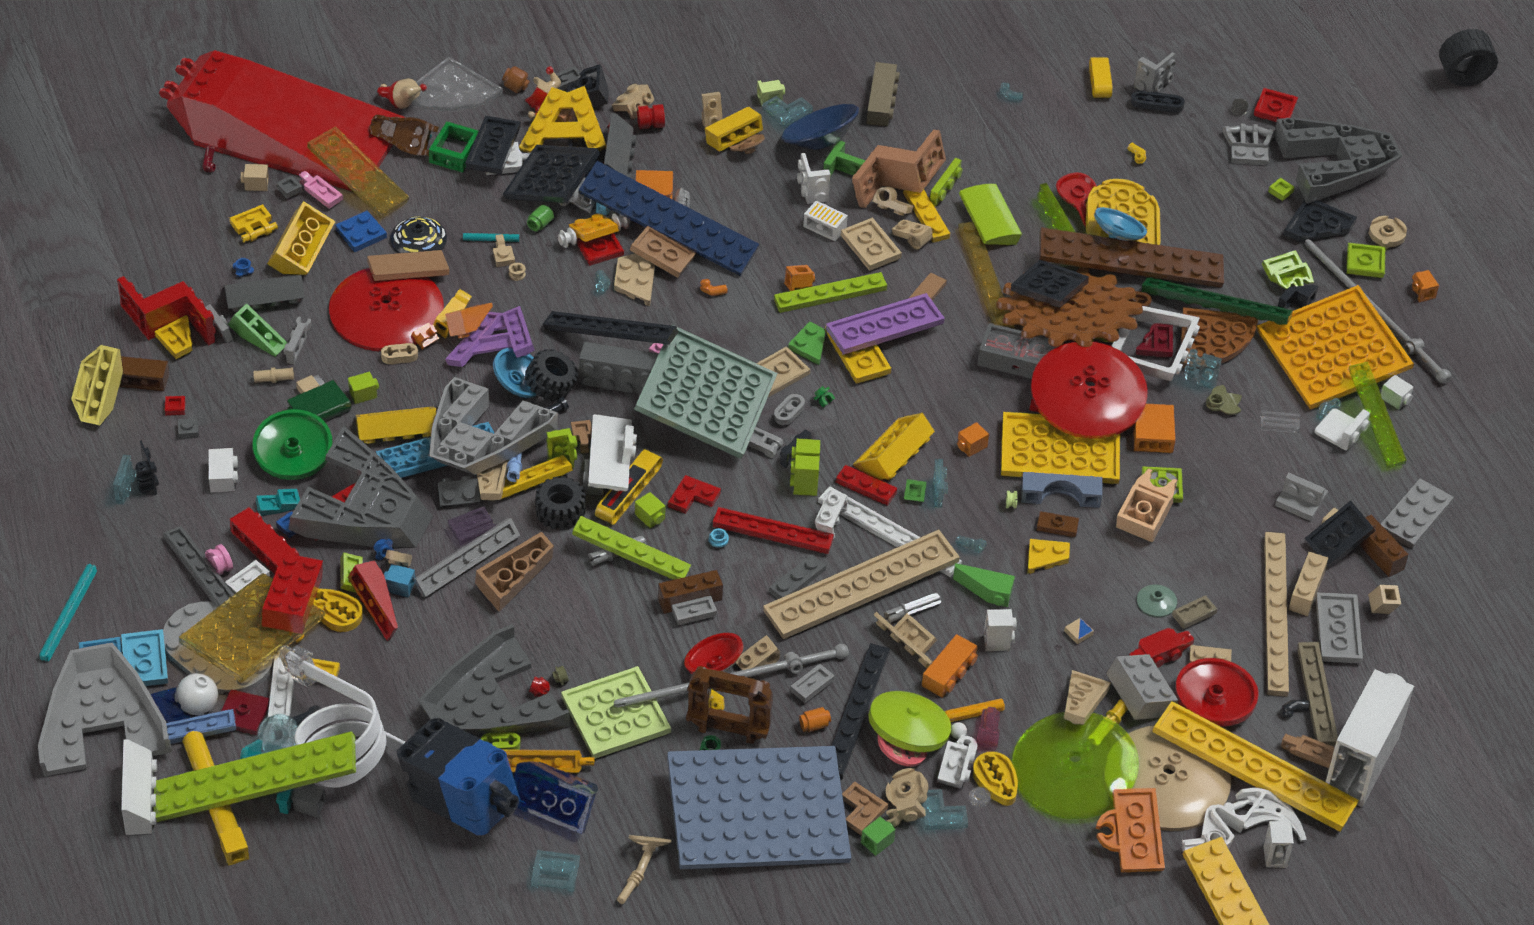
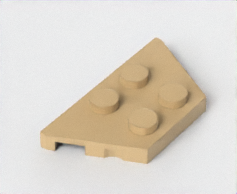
M637 254L618 258L614 291L626 294L634 300L637 297L643 300L645 305L650 306L655 265Z

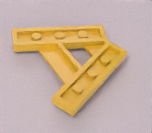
M585 86L570 92L551 87L519 145V149L523 152L531 153L536 145H543L545 139L584 138L588 148H598V151L606 149L607 145ZM568 108L574 109L578 122H555L561 110Z

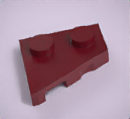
M1154 323L1150 331L1144 336L1140 346L1136 347V355L1172 357L1173 324Z

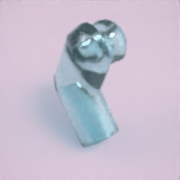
M958 535L956 538L957 545L967 547L976 552L984 551L987 546L986 541L981 538L976 540Z

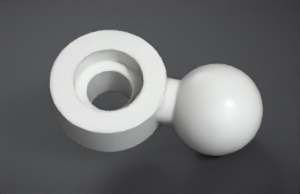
M960 722L954 723L951 726V735L958 739L957 744L973 743L972 751H977L976 740L970 736H965L967 733L966 726Z

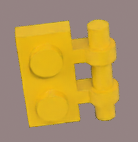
M263 204L229 218L230 224L238 235L246 232V234L241 236L243 242L249 240L252 242L257 240V237L264 234L269 235L272 231L278 229L276 222L268 223L272 221V216Z

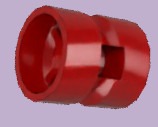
M663 104L653 105L651 108L648 105L637 106L638 128L649 129L651 125L654 128L665 127Z

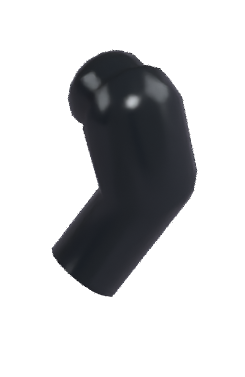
M1290 700L1285 703L1281 708L1283 709V717H1292L1293 710L1308 711L1309 700Z

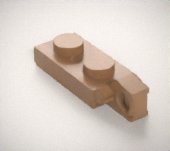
M1285 734L1281 745L1282 748L1290 753L1330 768L1335 749L1333 746L1304 735L1302 737H1293Z

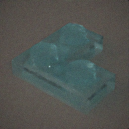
M775 96L762 104V109L784 128L813 112V106L802 97L787 105Z
M942 789L928 790L927 799L922 803L926 814L923 817L925 830L968 828L966 806L944 807Z

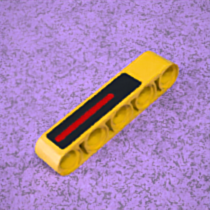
M644 449L629 466L628 491L610 489L598 504L595 516L614 525L660 470L663 458Z

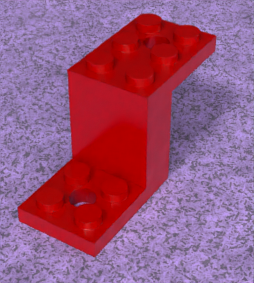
M124 276L117 279L122 308L148 340L156 337V330L187 315L188 321L208 346L215 343L214 316L210 310L205 308L203 301L195 296L192 287H188L184 281L143 298L141 293L138 294L133 283L128 282Z

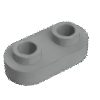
M798 394L787 396L774 411L775 422L780 425L792 423L804 410V398Z

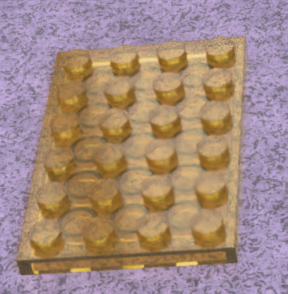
M262 573L179 636V643L240 683H243L324 619L325 611L314 604L312 605L303 634L263 627L262 608L273 579Z

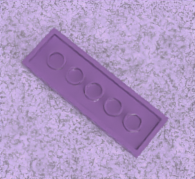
M925 293L826 323V330L844 355L944 324L945 318L928 294Z

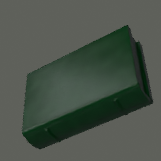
M334 380L287 400L289 404L288 410L308 411L319 416L323 421H328L351 410L349 399Z

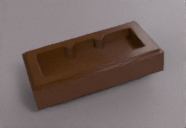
M1040 511L1037 531L1076 537L1079 518Z

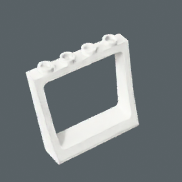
M1142 306V314L1129 315V317L1136 319V322L1173 324L1188 328L1171 367L1168 368L1130 357L1144 375L1172 381L1174 375H1179L1183 364H1180V362H1185L1189 352L1186 351V348L1191 349L1194 339L1191 337L1192 335L1196 337L1200 326L1197 324L1200 317ZM1120 328L1118 332L1119 340L1113 342L1112 347L1121 351L1131 330Z

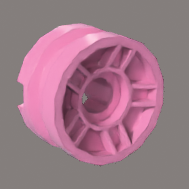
M222 544L215 546L213 550H206L205 557L219 575H222L224 571L229 572L233 570L231 557Z

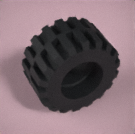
M544 349L535 354L525 371L524 377L527 381V386L538 397L541 396L545 400L556 401L568 395L577 381L578 369L574 366L575 363L569 359L570 357L563 355L562 352H557L554 349Z
M561 476V478L553 477L552 480L547 479L545 483H541L535 495V509L538 520L544 522L546 527L551 526V529L560 528V530H564L566 527L570 529L572 525L576 526L580 516L584 517L585 492L583 486H580L578 481L574 482V479H566L564 476Z

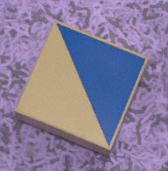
M1079 618L1067 625L1064 632L1079 644L1092 636L1094 630Z

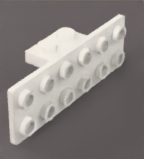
M593 415L588 486L628 491L629 465L631 457H635L637 434H633L634 426H632V420Z

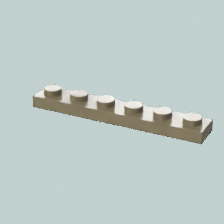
M1319 642L1298 643L1297 650L1307 700H1309L1315 740L1335 746L1338 735Z

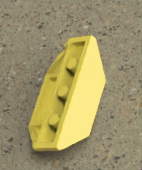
M100 345L81 361L71 398L80 421L100 426L113 410L123 373L120 349Z

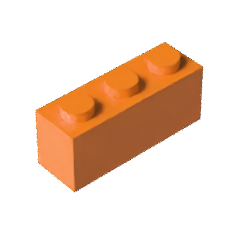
M956 634L923 673L922 687L942 698L947 692H951L956 681L964 677L967 668L975 664L978 658L976 654L977 645Z

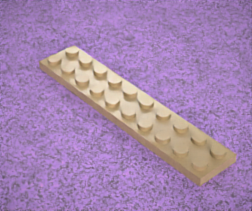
M937 530L763 606V611L781 637L785 639L959 562L960 557L940 530Z

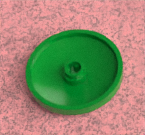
M298 409L280 411L266 418L256 429L253 437L254 457L259 466L274 477L286 480L303 479L317 473L327 464L328 461L325 458L333 444L332 434L325 421L311 412Z

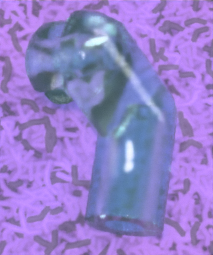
M1001 83L999 91L1006 99L1023 100V92L1010 90L1009 83Z
M598 270L595 276L599 283L598 285L595 283V289L599 293H604L608 290L611 281L603 270Z
M1334 398L1323 402L1319 407L1316 417L1319 420H1323L1332 409H1338L1341 406L1340 400Z

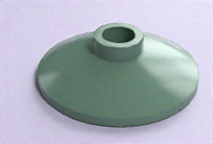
M1148 585L1139 591L1137 605L1143 613L1151 617L1161 618L1172 614L1173 610L1177 607V598L1174 592L1165 586Z

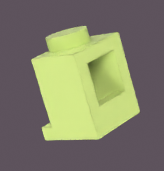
M761 80L757 81V96L761 106L782 103L785 87L779 80L763 83Z

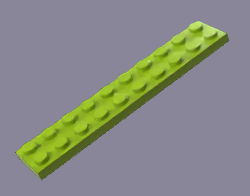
M351 731L156 780V787L154 788V794H156V806H154L156 821L160 822L356 773L355 735Z

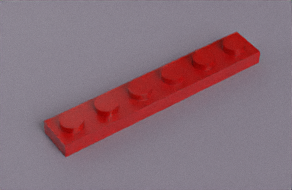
M718 507L713 520V527L826 554H829L834 540V534L721 507Z

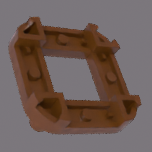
M703 666L697 667L687 687L689 694L686 720L692 721L695 725L699 726L698 731L706 733L707 728L710 727L745 735L746 743L754 744L757 739H766L772 721L773 693L770 689V683L724 671L707 669ZM711 689L749 698V717L743 714L710 708Z

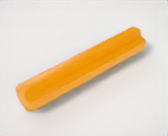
M1000 698L946 710L945 713L949 717L950 722L1003 711L1005 704L1003 699Z

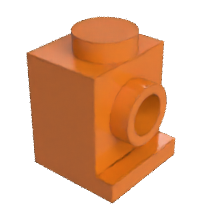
M808 265L786 266L784 284L790 291H794L795 288L812 287L815 282V274Z
M1426 270L1415 273L1412 276V288L1418 294L1419 303L1435 299L1439 284L1430 271Z

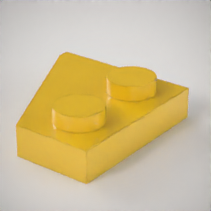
M187 315L155 331L156 338L175 359L192 351Z
M1030 539L1027 574H1032L1035 569L1042 567L1046 570L1053 568L1055 565L1067 564L1069 562L1070 543Z

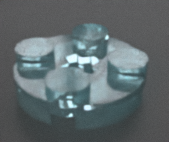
M276 714L263 720L258 730V738L263 740V751L267 753L296 745L295 732L299 725H297L292 717L285 714ZM276 731H282L283 736L277 741L275 733Z

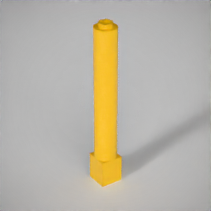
M198 731L187 733L182 742L193 771L215 766L203 734ZM230 804L208 809L220 838L221 848L228 866L249 860L247 843L241 828L238 827Z

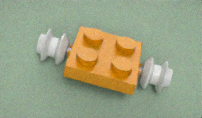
M600 213L594 214L591 218L578 219L575 223L569 224L566 233L560 230L558 241L565 248L568 247V243L574 246L578 238L586 242L620 231L622 226L624 229H627L630 219L620 214L617 216L615 213L612 214L611 219Z

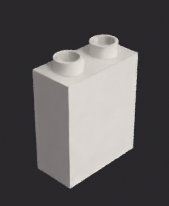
M1376 669L1336 741L1326 783L1358 799L1357 805L1360 807L1364 806L1400 737L1414 688L1413 685L1406 683L1401 676L1394 673L1385 674Z

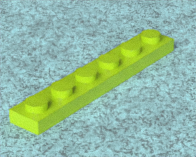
M880 272L775 294L774 301L779 313L887 291V283Z
M580 516L572 532V535L673 580L686 577L691 567L689 563L583 516Z

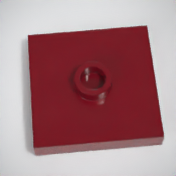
M231 689L221 711L233 709L236 731L257 735L269 709L270 698Z

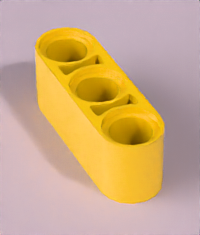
M1090 57L1089 72L1093 98H1111L1112 79L1108 57Z

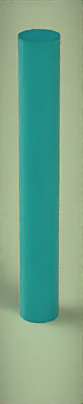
M463 233V240L496 241L495 235L500 234ZM503 234L505 241L519 242V234Z

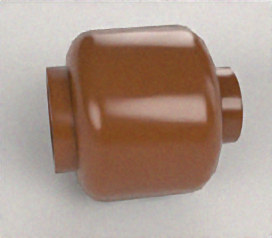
M513 66L511 69L508 68L502 78L504 86L515 93H519L522 89L526 90L530 83L527 80L528 73L516 66Z

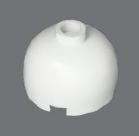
M195 673L183 678L175 692L176 703L178 701L181 704V709L192 715L200 716L208 711L210 713L213 711L218 700V688L215 682L204 674Z

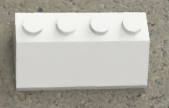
M125 739L123 743L122 815L126 835L152 834V825H156V812H153V807L156 806V794H153V790L156 787L157 778L153 777V772H157V759H153L151 750L128 739Z

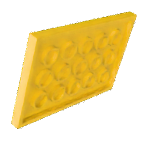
M1003 412L1001 476L1023 477V472L1102 477V483L1119 484L1120 434L1099 439L1081 438L1055 428L1041 414Z

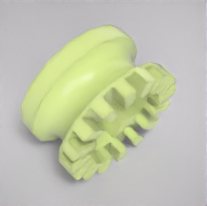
M1007 491L1006 508L1013 506L1014 509L1017 508V500H1015L1017 499V491L1013 493Z

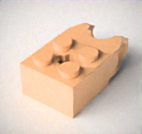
M1148 468L1132 486L1117 515L1116 528L1153 542L1173 504L1177 480L1173 479L1164 487H1156L1150 482L1152 470Z

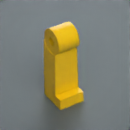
M461 289L457 291L454 298L450 300L434 321L433 326L438 334L447 338L449 329L445 314L467 308L472 299L471 295ZM440 323L441 325H443V326L446 327L447 329H446V330L440 329L439 326H438V324Z

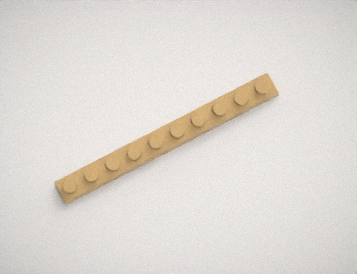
M1265 532L1267 695L1288 697L1285 533Z

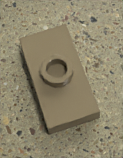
M1205 595L1173 610L1172 616L1185 629L1216 614L1217 608Z

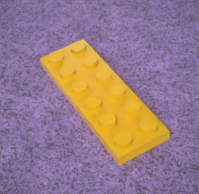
M1222 837L1184 850L1183 856L1220 925H1269Z

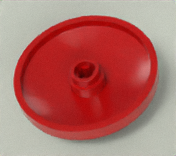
M1203 658L1187 664L1179 672L1175 684V696L1180 706L1218 726H1232L1245 721L1252 715L1258 701V687L1253 677L1241 666L1224 659Z

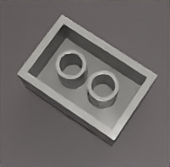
M1149 654L1118 656L1106 673L1135 720L1160 718L1171 701L1174 703L1178 701Z

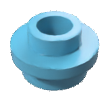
M714 529L710 533L709 543L712 546L720 548L728 544L729 536L725 530Z

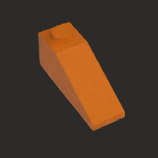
M492 303L446 313L450 336L458 335V338L470 336L469 332L478 329L493 307Z

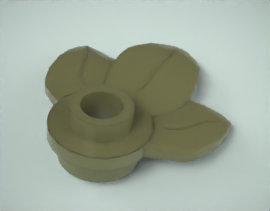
M1220 385L1212 389L1211 395L1206 399V406L1213 411L1235 415L1241 412L1237 405L1240 403L1242 396L1227 393L1225 386Z

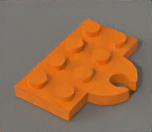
M1156 788L1113 789L1114 809L1102 814L1095 828L1100 830L1102 827H1109L1112 830V834L1097 833V840L1104 848L1119 852L1121 872L1164 871L1165 865Z

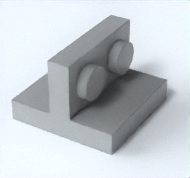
M1288 473L1285 478L1283 491L1276 500L1275 506L1312 521L1327 497L1328 490Z

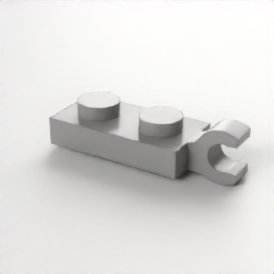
M300 316L296 319L297 327L295 330H292L289 344L286 343L284 348V355H286L287 363L295 364L307 338L306 333L311 328V319L309 318L306 323H302Z

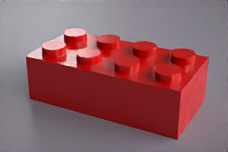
M287 553L282 554L262 608L263 627L303 634L322 580L323 560Z

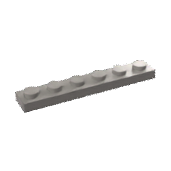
M507 518L414 578L413 581L422 597H426L519 537L520 534L512 519Z

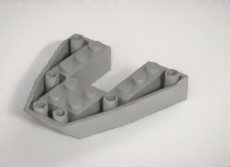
M454 377L444 388L433 422L429 456L440 463L476 475L515 457L547 437L546 432L558 430V412L522 401L494 434L473 427V424L489 407L488 388Z

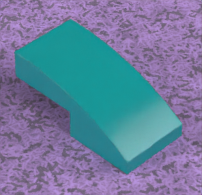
M278 489L276 495H259L256 497V505L260 516L278 514L295 509L300 501L297 489Z

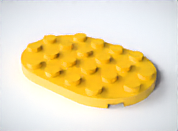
M1125 179L1105 180L1102 184L1094 187L1088 196L1086 203V234L1109 237V234L1102 230L1094 217L1097 208L1105 207L1126 213L1145 226L1147 229L1146 236L1140 240L1133 241L1160 245V208L1158 202L1153 195L1150 196L1144 190L1145 188L1138 183Z

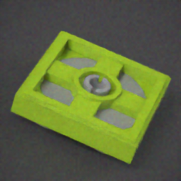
M1142 466V475L1148 468L1152 470L1150 482L1156 487H1164L1170 481L1176 479L1177 486L1174 491L1173 502H1183L1181 468Z

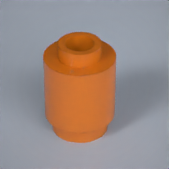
M824 707L803 712V715H799L801 729L803 732H812L829 727V722H831L829 711L825 710Z

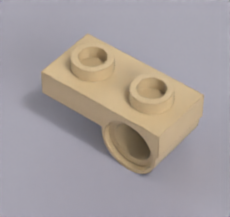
M720 92L701 94L703 107L701 116L704 129L723 119Z
M892 187L878 189L872 201L878 203L877 206L882 209H888L889 207L894 209V213L903 216L911 213L913 209L912 205L896 200L897 192ZM885 191L889 193L888 200L884 199L883 194Z
M904 219L892 228L894 236L908 239L909 244L917 250L933 237L930 226Z
M766 635L742 653L735 663L741 670L776 663L780 658V651Z

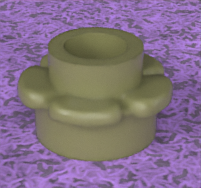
M556 666V671L552 672L556 683L561 682V685H564L565 682L569 681L564 666Z

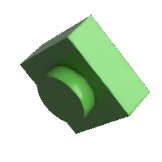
M907 479L904 499L924 502L927 482Z

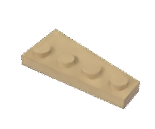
M510 459L477 474L481 500H501L508 471L506 466Z
M1072 670L1064 719L1070 720L1074 724L1084 725L1110 690L1111 682Z

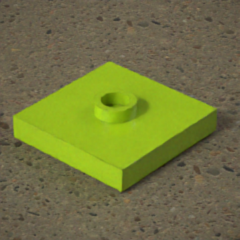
M1348 243L1346 274L1384 278L1385 247Z

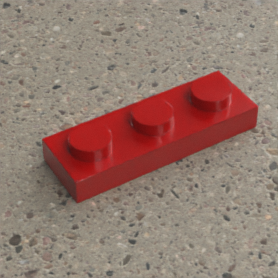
M847 465L842 468L836 477V483L887 506L897 494V487Z

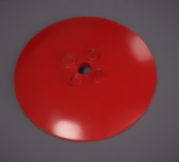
M370 268L360 270L343 280L334 290L329 303L330 320L336 332L343 339L357 347L381 352L382 348L388 345L406 343L417 345L418 343L412 336L413 331L427 323L432 326L436 317L444 310L442 294L430 278L419 277L374 281ZM385 300L390 301L389 303H382Z
M1072 342L1051 350L1038 362L1031 381L1032 398L1043 418L1055 428L1081 438H1107L1126 431L1141 417L1147 401L1148 390L1146 380L1137 364L1120 350L1098 342H1092L1090 347H1082L1077 342ZM1086 382H1093L1095 386H1087Z

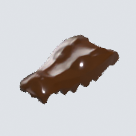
M375 115L370 124V133L372 135L385 139L404 152L428 157L429 150L426 149L431 131H439L438 126L414 117L401 118Z

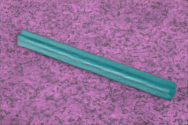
M86 565L39 653L41 660L49 661L97 572L95 565Z

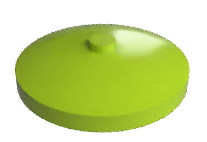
M905 691L882 693L873 700L869 710V721L876 733L887 742L905 750L915 752L937 750L946 744L951 733V722L943 709L931 700L915 693Z

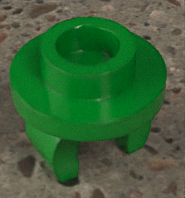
M822 386L814 392L816 397L813 399L817 400L819 398V404L822 407L828 404L825 398L830 402L835 399L831 392H827L830 389L829 386L826 389Z

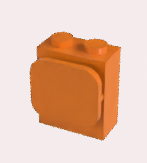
M636 170L637 182L672 199L673 171Z

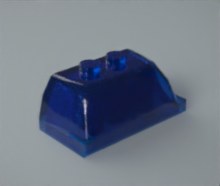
M529 761L518 763L513 777L520 798L517 808L577 833H585L591 809L598 792V786L595 783L541 762Z

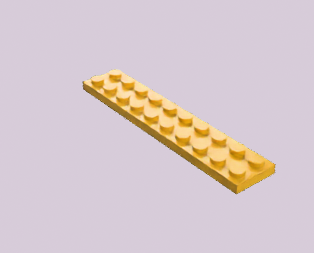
M1171 701L1153 728V733L1257 788L1271 791L1283 802L1341 832L1359 802L1358 799L1173 701Z

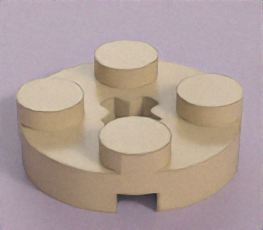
M1389 216L1375 218L1369 228L1371 239L1379 244V246L1385 247V249L1404 243L1407 228L1398 218H1394V220L1388 219Z
M911 768L895 773L892 776L893 780L891 783H888L886 786V796L895 807L897 804L916 799L920 804L924 803L927 799L928 782L921 772ZM907 786H910V790H909V791L903 792V791L906 790V787H907Z

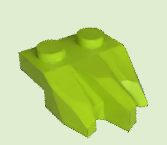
M1296 250L1263 260L1262 262L1268 278L1284 289L1304 286L1303 283H1314L1310 268L1306 262L1302 263Z

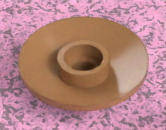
M762 134L752 135L730 146V150L745 151V154L755 151V147L764 141L765 137Z

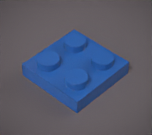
M368 210L335 225L336 231L354 252L387 238V232Z

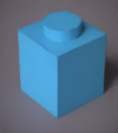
M391 564L389 571L384 573L389 593L409 598L415 585L413 581L415 570Z

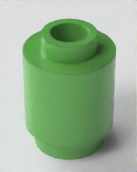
M545 205L539 206L528 217L527 225L533 231L542 230L554 219L552 209Z

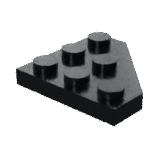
M1304 200L1284 229L1283 235L1301 242L1307 239L1312 240L1347 234L1355 225L1357 216L1317 200L1308 204Z

